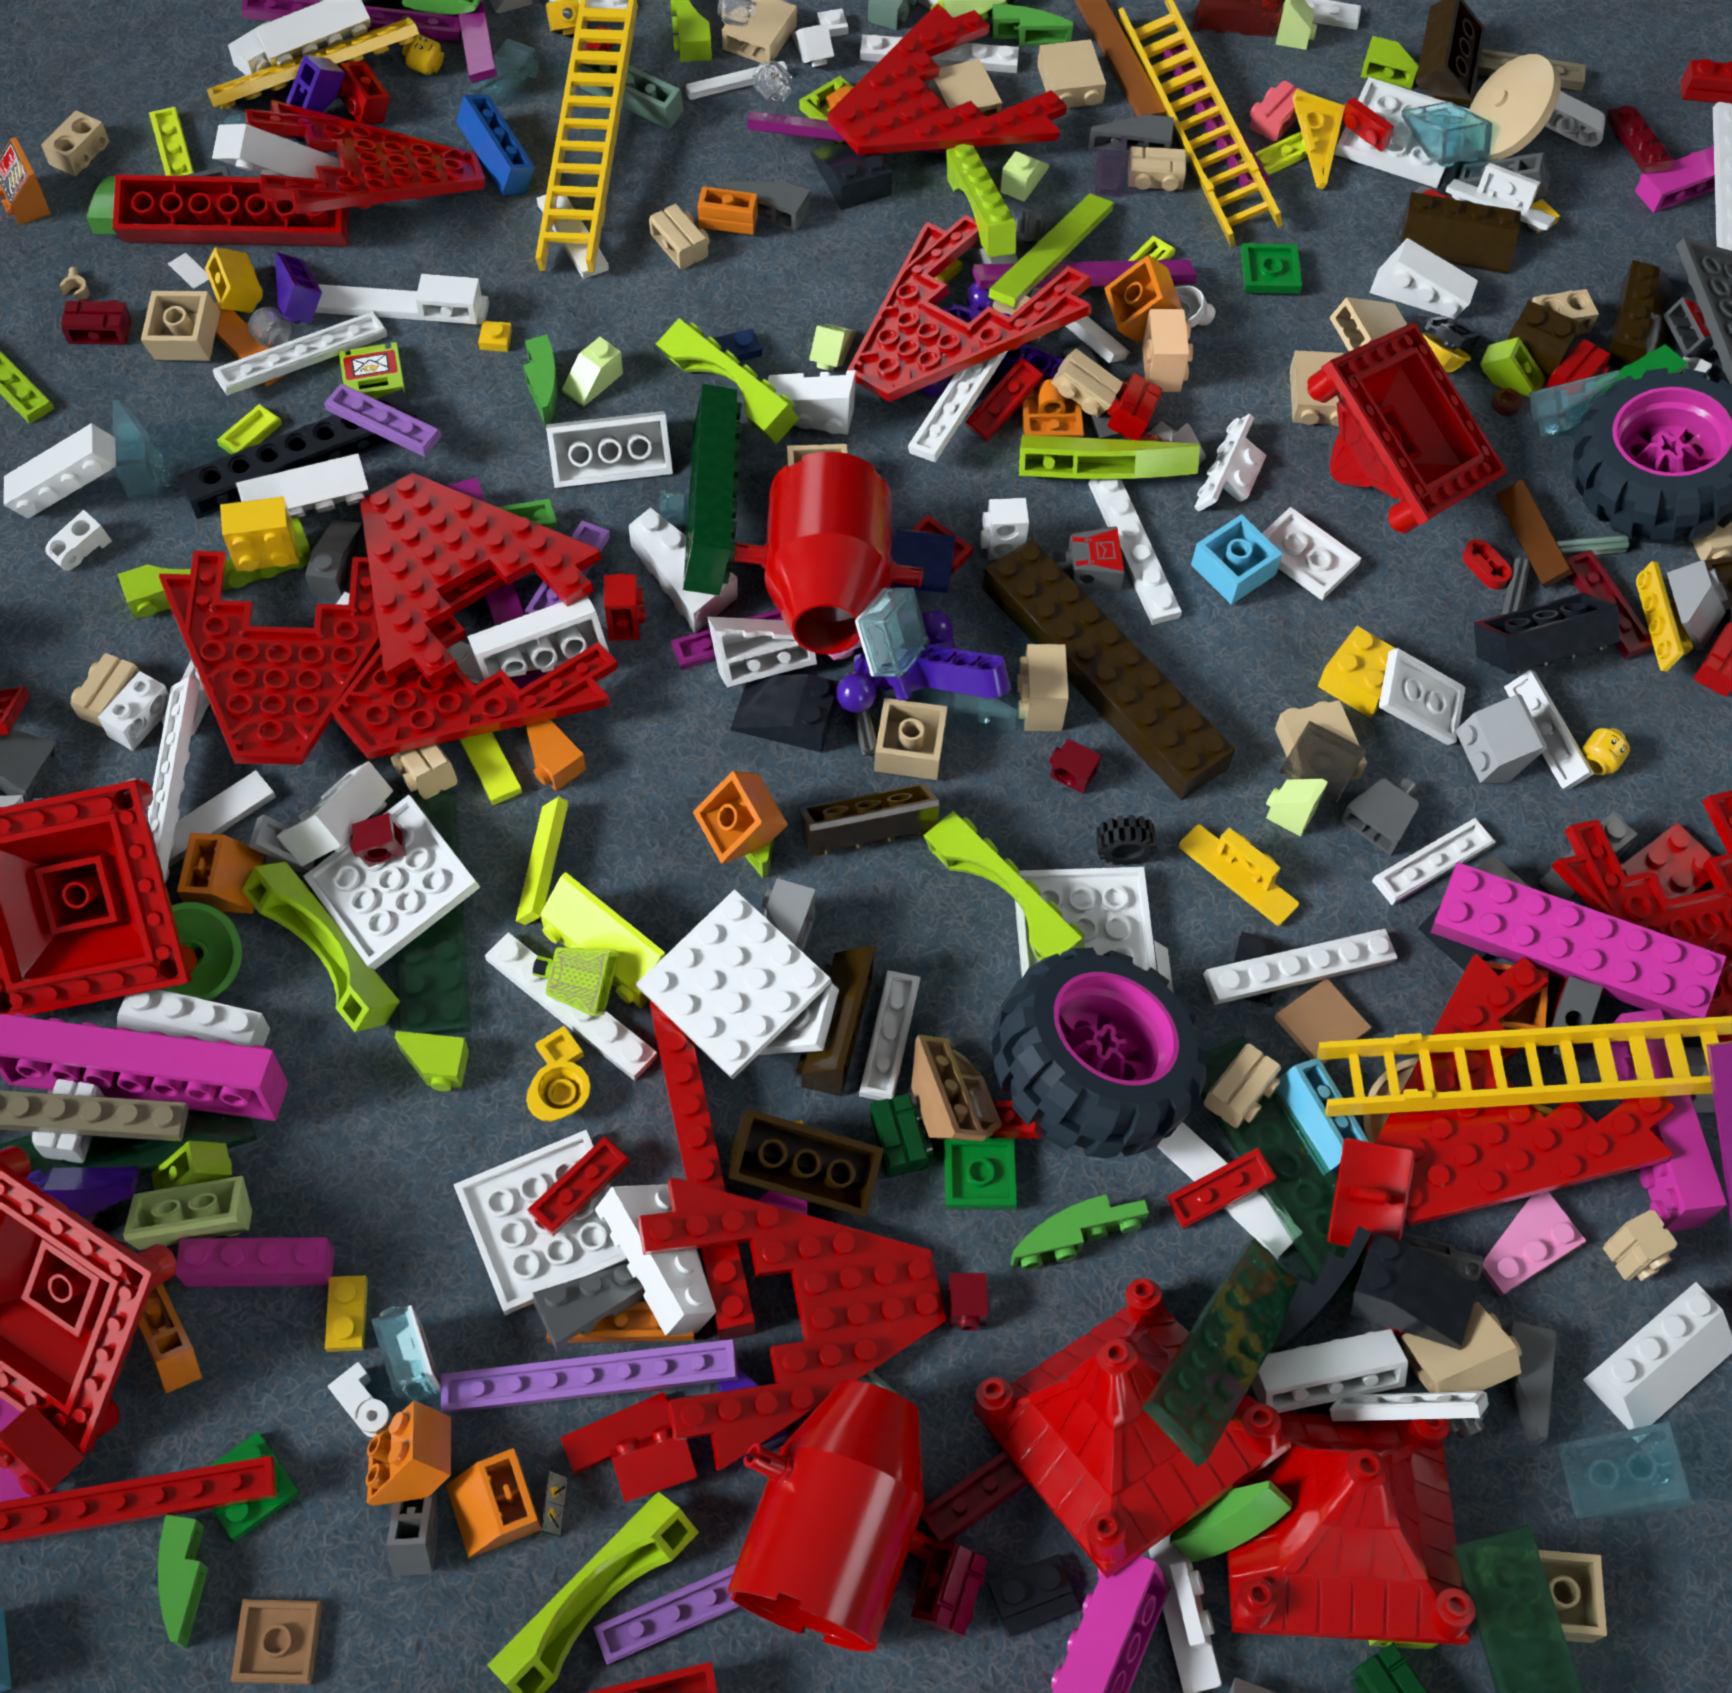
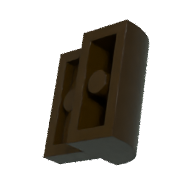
M1528 300L1507 340L1519 337L1543 375L1550 379L1552 373L1565 358L1581 326V322Z

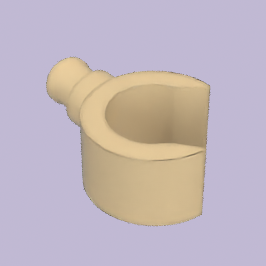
M76 267L69 268L68 277L64 278L60 283L62 294L65 296L71 289L79 288L73 294L75 300L87 299L90 292L86 281L78 274L79 270Z

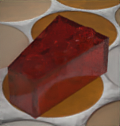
M1200 0L1196 7L1192 31L1200 32V29H1214L1216 33L1224 34L1225 30L1240 31L1241 35L1274 37L1280 23L1285 0Z

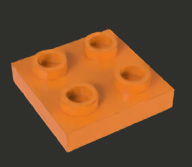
M1053 379L1041 382L1038 390H1033L1021 404L1024 435L1084 437L1081 405L1072 398L1062 396L1058 392V388L1051 384Z

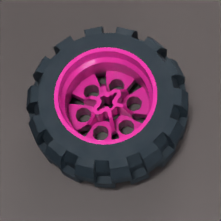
M1668 368L1646 370L1642 378L1637 380L1628 376L1613 384L1606 391L1605 396L1601 394L1596 398L1582 416L1581 426L1576 430L1572 465L1575 488L1583 496V502L1600 522L1606 518L1609 519L1613 531L1626 535L1631 539L1636 533L1649 536V543L1671 544L1674 537L1686 536L1688 542L1712 534L1716 529V524L1724 528L1731 523L1732 385L1723 379L1718 383L1707 379L1706 372L1685 368L1684 374L1668 373Z
M1093 947L1070 949L1062 952L1061 955L1057 953L1048 956L1029 967L1022 979L1017 980L1001 1005V1012L994 1021L991 1040L992 1054L996 1055L994 1070L1002 1092L1011 1091L1014 1096L1012 1103L1014 1111L1028 1126L1034 1121L1048 1133L1044 1139L1065 1150L1073 1145L1084 1148L1085 1156L1112 1158L1118 1156L1120 1152H1122L1124 1157L1135 1155L1157 1147L1162 1139L1170 1137L1200 1099L1206 1081L1207 1048L1203 1030H1197L1193 1026L1196 1013L1184 995L1176 997L1167 987L1169 983L1167 978L1152 967L1146 971L1134 965L1133 957L1113 950L1103 955H1097Z

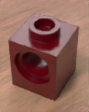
M1068 738L1062 748H1055L1049 759V764L1052 765L1050 778L1084 794L1099 770L1102 755Z
M390 813L352 824L353 838H350L351 850L354 856L360 857L368 867L406 856L403 827Z
M950 1273L948 1281L950 1326H958V1329L961 1331L980 1329V1325H986L988 1319L986 1273Z

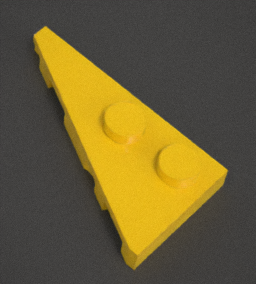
M1296 89L1292 97L1316 187L1323 190L1328 182L1345 105Z

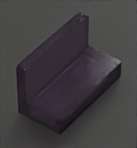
M1121 136L1119 151L1097 149L1094 195L1121 198L1125 178L1127 136Z

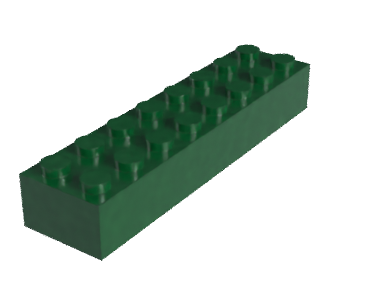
M702 384L692 439L683 590L720 596L722 584H728L731 565H727V563L734 560L736 542H731V540L735 539L737 521H732V519L736 518L738 501L733 500V498L736 499L739 480H734V478L737 479L740 460H735L738 459L740 451V441L735 439H739L741 431V421L736 420H740L742 402H737L738 389Z

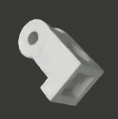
M83 510L51 538L45 551L63 570L69 571L82 562L83 557H86L98 546L103 549L112 540L102 526Z
M357 1362L330 1383L328 1388L361 1431L368 1437L373 1438L391 1423L392 1415L386 1404L381 1400L373 1399L364 1386L371 1379L360 1363Z

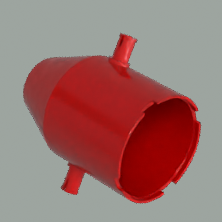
M842 452L807 454L802 456V461L790 467L788 465L784 466L773 479L769 490L767 543H764V546L736 542L733 562L761 565V568L765 569L767 591L792 636L800 646L818 654L841 653L851 649L858 643L860 637L855 620L883 588H886L889 594L893 583L921 587L923 578V567L898 565L896 561L891 560V491L886 479H882L875 471V467L869 462Z
M843 1380L780 1447L778 1454L762 1447L759 1443L752 1444L746 1453L755 1458L744 1457V1465L769 1478L726 1594L730 1595L732 1593L730 1600L780 1627L801 1634L805 1627L824 1634L823 1643L847 1650L871 1653L876 1649L907 1553L909 1552L917 1556L924 1562L928 1561L931 1550L925 1546L933 1547L935 1539L916 1530L924 1506L918 1408L908 1399L883 1387L858 1380Z

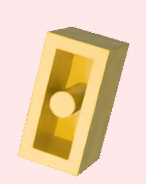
M215 247L205 270L219 307L221 309L253 313L257 303L262 299L263 289L258 282L255 269L250 262L248 254L246 252Z

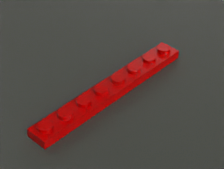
M267 1456L0 1502V1545L165 1517L166 1515H176L277 1497L275 1458Z

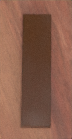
M1521 479L1497 493L1496 497L1545 589L1571 575L1573 572L1524 480Z

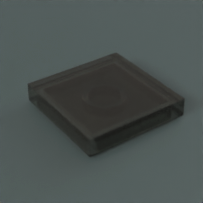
M1309 721L1283 763L1279 773L1290 779H1324L1328 783L1323 796L1338 802L1365 756L1367 749Z

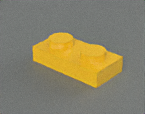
M366 1275L329 1277L325 1350L327 1352L364 1350L368 1286Z

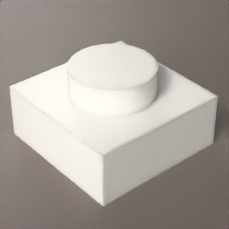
M843 9L817 13L818 25L828 23L830 37L848 34V24Z

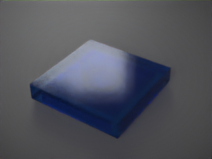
M896 529L891 560L896 561L898 565L923 567V578L921 587L893 583L891 587L948 593L956 536Z

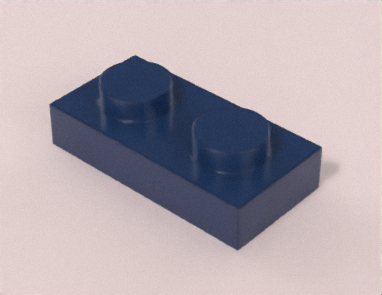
M753 328L713 338L722 347L721 352L725 353L728 350L739 361L762 356V348Z

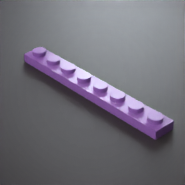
M731 1339L441 1374V1412L451 1414L738 1380L736 1344Z

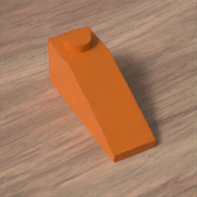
M550 719L525 725L535 764L533 771L543 785L549 784L555 791H558L586 770L584 754Z
M163 1283L152 1288L146 1306L143 1308L138 1329L160 1382L167 1394L201 1379L202 1375L190 1340Z

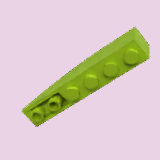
M1022 435L1019 476L1073 479H1135L1198 474L1200 443Z

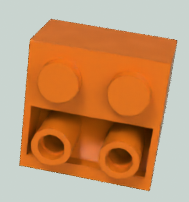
M190 832L177 893L183 903L198 902L215 907L221 912L253 914L255 907L241 890L254 866L264 865L265 855L248 847L249 845L224 834Z
M413 1400L402 1412H398L393 1417L391 1423L380 1434H376L371 1439L367 1448V1455L369 1456L368 1474L366 1476V1485L368 1486L367 1504L378 1506L428 1498L451 1476L450 1416Z
M514 1448L475 1463L446 1484L469 1559L542 1530L520 1460Z

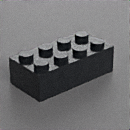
M1583 592L1474 622L1476 656L1489 663V665L1504 670L1508 674H1519L1524 672L1525 668L1531 666H1547L1556 659L1576 658L1580 656L1581 652L1589 650H1604L1608 648V645L1620 642L1618 606Z

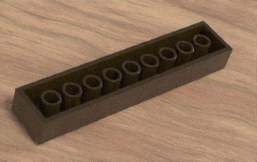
M1033 539L985 568L982 589L1034 644H1065L1067 680L1181 801L1230 767L1235 748Z

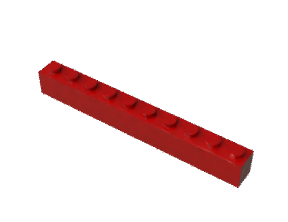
M649 1000L685 1179L692 1183L726 1192L694 1042ZM738 1244L700 1248L708 1287L716 1309L714 1317L719 1341L755 1334V1321Z

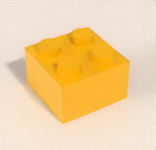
M284 496L220 505L222 536L236 572L254 571L256 569L276 566L284 567L299 563L297 533Z
M1356 626L1325 666L1318 687L1367 717L1372 718L1379 708L1389 651L1396 648Z

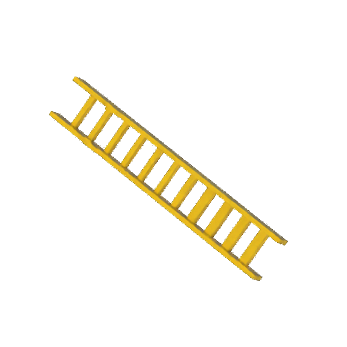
M580 0L535 256L539 271H545L550 242L588 244L585 260L589 273H595L636 23L637 0H628L627 9L590 8V0ZM588 21L625 22L623 30L587 29ZM584 42L621 44L620 52L583 51ZM581 64L618 65L616 74L579 72ZM577 86L614 87L612 97L576 96L575 94ZM573 107L610 108L609 119L571 117ZM569 129L607 130L605 142L567 141ZM565 152H603L601 164L564 163ZM562 173L599 175L598 187L560 186ZM558 196L596 197L594 210L557 209ZM557 219L592 220L590 233L552 232L553 224L557 223Z
M1164 0L1170 14L1135 30L1124 8H1120L1118 11L1121 23L1150 82L1163 103L1167 117L1174 118L1173 130L1182 148L1185 149L1190 165L1230 247L1236 246L1231 227L1264 212H1270L1277 228L1283 226L1281 213L1259 171V167L1235 124L1174 1ZM1176 25L1179 32L1142 47L1141 40ZM1185 43L1188 50L1151 66L1149 58L1163 53L1166 49H1172ZM1192 61L1195 62L1197 68L1160 84L1158 76L1172 71L1176 67H1181ZM1201 79L1204 80L1207 87L1174 102H1169L1166 95L1188 84L1195 83ZM1212 96L1216 104L1215 107L1181 122L1178 121L1175 112ZM1218 115L1222 116L1226 125L1188 141L1184 130ZM1231 134L1235 144L1197 160L1193 149L1214 141L1219 137ZM1239 152L1245 162L1209 179L1202 170ZM1250 172L1254 183L1216 198L1213 192L1215 186ZM1255 192H1260L1264 200L1263 203L1228 218L1225 217L1221 207Z
M1732 1016L1423 1036L1421 1033L1401 1034L1391 1038L1319 1042L1318 1060L1349 1058L1354 1097L1327 1099L1326 1117L1713 1093L1711 1076L1691 1077L1681 1037L1700 1036L1710 1074L1706 1044L1719 1043L1717 1035L1732 1034ZM1664 1038L1674 1078L1655 1079L1646 1040ZM1629 1041L1638 1080L1618 1081L1610 1042ZM1593 1043L1601 1082L1580 1083L1572 1044ZM1559 1045L1567 1084L1544 1086L1536 1046ZM1525 1047L1532 1086L1508 1088L1500 1049ZM1489 1049L1497 1089L1472 1090L1465 1051ZM1454 1052L1461 1091L1436 1092L1429 1053ZM1419 1054L1425 1091L1405 1089L1403 1091L1404 1094H1400L1394 1055ZM1384 1056L1390 1095L1365 1097L1359 1057Z

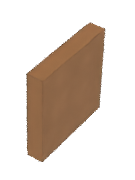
M1327 978L1283 1008L1275 1016V1020L1311 1060L1318 1058L1319 1042L1359 1040L1369 1033L1372 1028ZM1332 1059L1321 1060V1062L1325 1065Z
M242 1599L231 1682L244 1684L312 1685L323 1603L321 1601Z

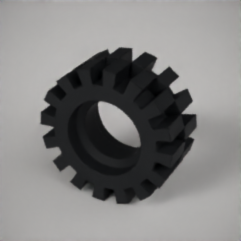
M1123 815L1117 816V820L1109 818L1107 823L1101 822L1100 827L1096 828L1098 855L1101 860L1104 859L1105 863L1113 862V865H1119V863L1129 865V862H1134V864H1139L1141 859L1147 861L1149 856L1153 857L1155 852H1157L1154 823L1150 819L1145 820L1143 816H1139L1137 819H1135V815H1129L1128 818H1123Z

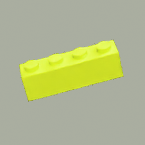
M565 872L557 882L540 914L543 923V933L553 943L556 944L559 941L569 948L618 951L619 956L612 985L616 988V993L623 1001L628 1004L634 1002L642 1008L650 999L638 989L636 983L665 956V952Z

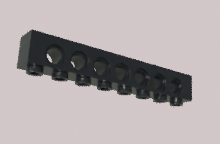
M403 389L376 399L417 419L416 412ZM334 414L328 418L305 425L281 436H276L273 439L219 458L216 461L191 469L177 476L196 518L199 519L221 510V504L241 502L237 482L354 454H359L360 456L393 442Z

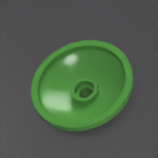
M198 902L172 905L171 908L174 913L181 943L190 947L194 953L200 947L203 950V956L201 959H197L196 969L191 974L192 981L186 984L161 988L160 990L210 1001L228 989L237 976L242 959V945L239 934L232 921L215 907Z

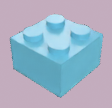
M1241 514L1196 544L1191 566L1232 605L1276 575L1283 553Z

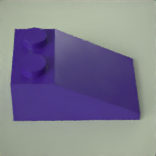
M137 1166L52 1168L44 1173L41 1170L33 1171L29 1174L27 1180L41 1188L44 1193L51 1195L66 1205L69 1210L75 1211L83 1218H86L134 1195L140 1171Z

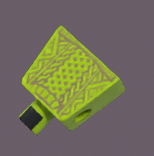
M557 947L553 959L542 956L536 958L533 965V975L548 979L545 991L547 996L592 1016L605 1015L619 952L613 950Z

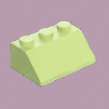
M243 1176L134 1194L123 1233L125 1241L138 1250H142L154 1244H161L166 1247L177 1244L180 1238L236 1236L242 1232L249 1231L252 1208Z

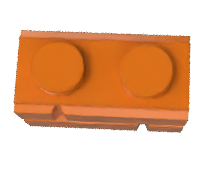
M703 186L697 206L699 228L754 235L758 219V194Z

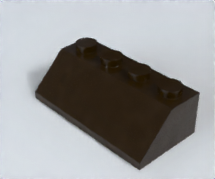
M1442 0L1430 6L1416 81L1418 86L1424 89L1430 97L1468 105L1473 103L1486 28L1464 0Z
M1411 192L1403 215L1399 246L1408 238L1450 264L1508 274L1519 234L1521 211Z
M1632 260L1622 281L1608 347V353L1611 356L1608 362L1609 365L1623 368L1644 357L1650 351H1654L1665 344L1669 346L1671 329L1663 315L1677 302L1679 293L1661 267Z
M925 783L801 807L799 808L805 846L810 854L827 855L834 852L836 848L857 849L865 846L866 842L876 840L881 843L892 842L897 839V836L905 834L922 836L938 823L939 799Z
M865 946L836 952L832 965H825L823 972L831 978V982L839 989L823 1051H811L807 1055H800L796 1074L801 1075L802 1088L842 1096L873 978L875 947Z
M747 1109L741 1114L733 1143L729 1179L867 1218L884 1148Z

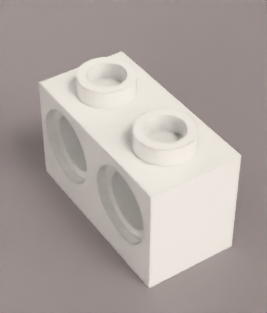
M1026 498L990 499L988 512H983V530L980 532L981 548L987 549L988 560H996L1026 543L1029 518Z
M139 671L98 716V719L109 738L134 751L163 718L168 706L169 693L164 684Z

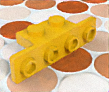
M1651 561L1637 576L1636 586L1659 668L1661 671L1667 672L1683 655H1687L1693 646L1690 637L1682 625L1675 600L1668 599L1658 562Z
M1198 824L1180 841L1179 848L1275 925L1280 926L1297 909L1299 902L1275 884L1280 871V867L1276 864L1275 860L1252 846L1244 835L1228 828L1219 840L1202 825Z

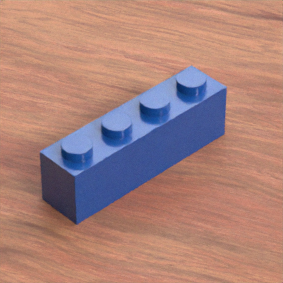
M488 94L464 95L456 122L502 195L527 193L535 166Z

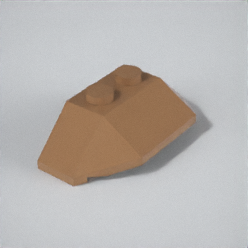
M918 1035L915 1040L911 1089L917 1104L920 1106V1114L929 1138L985 1141L1000 1129L1002 1123L982 1074L965 1056L954 1049L955 1045L949 1038Z

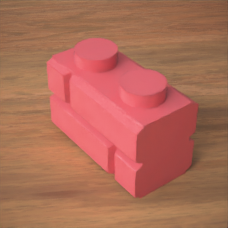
M1284 80L1276 88L1271 87L1261 103L1256 102L1249 115L1251 117V130L1260 135L1263 134L1265 138L1274 143L1279 140L1298 120L1292 100L1293 94L1296 91L1294 85Z

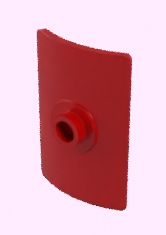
M1352 1138L1344 1140L1327 1237L1329 1243L1349 1247L1358 1226L1371 1231L1372 1238L1374 1233L1401 1241L1415 1160V1152L1413 1150Z

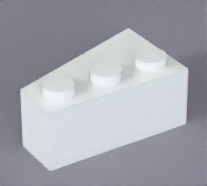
M1407 238L1378 269L1370 293L1455 319L1470 304L1478 280Z
M848 370L846 375L830 376V372H821L819 377H805L803 373L769 375L768 382L777 390L775 394L780 396L783 393L795 404L793 410L800 419L794 426L802 429L823 430L831 434L841 433L848 435L854 411L856 370Z
M708 617L718 672L726 687L817 664L815 653L806 650L796 642L784 620Z
M370 761L349 771L321 796L322 800L311 811L307 809L298 816L301 819L299 823L282 830L276 837L301 866L333 850L339 853L350 845V837L353 834L352 824L367 820L370 815L374 816L387 806L385 800L393 790Z

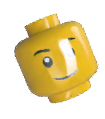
M416 35L414 37L415 40L405 44L402 50V55L406 56L405 62L407 67L426 76L431 75L433 72L437 73L444 60V52H441L440 44L423 35Z
M1600 728L1591 734L1583 745L1581 752L1594 774H1613L1628 757L1630 746L1621 731L1614 728Z

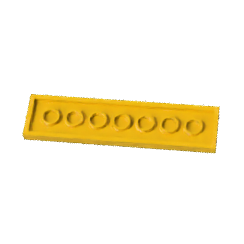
M406 18L366 32L360 36L344 40L335 46L321 48L309 56L328 58L338 66L337 63L346 60L348 62L360 61L364 59L363 54L371 51L374 54L386 52L389 50L388 45L396 42L399 45L411 43L415 40L413 36L419 35L416 24L410 18ZM303 55L293 58L292 62L281 66L277 64L207 89L213 107L219 106L220 109H226L234 106L236 99L245 97L246 100H251L261 96V91L271 87L272 91H276L286 87L287 81L295 79Z

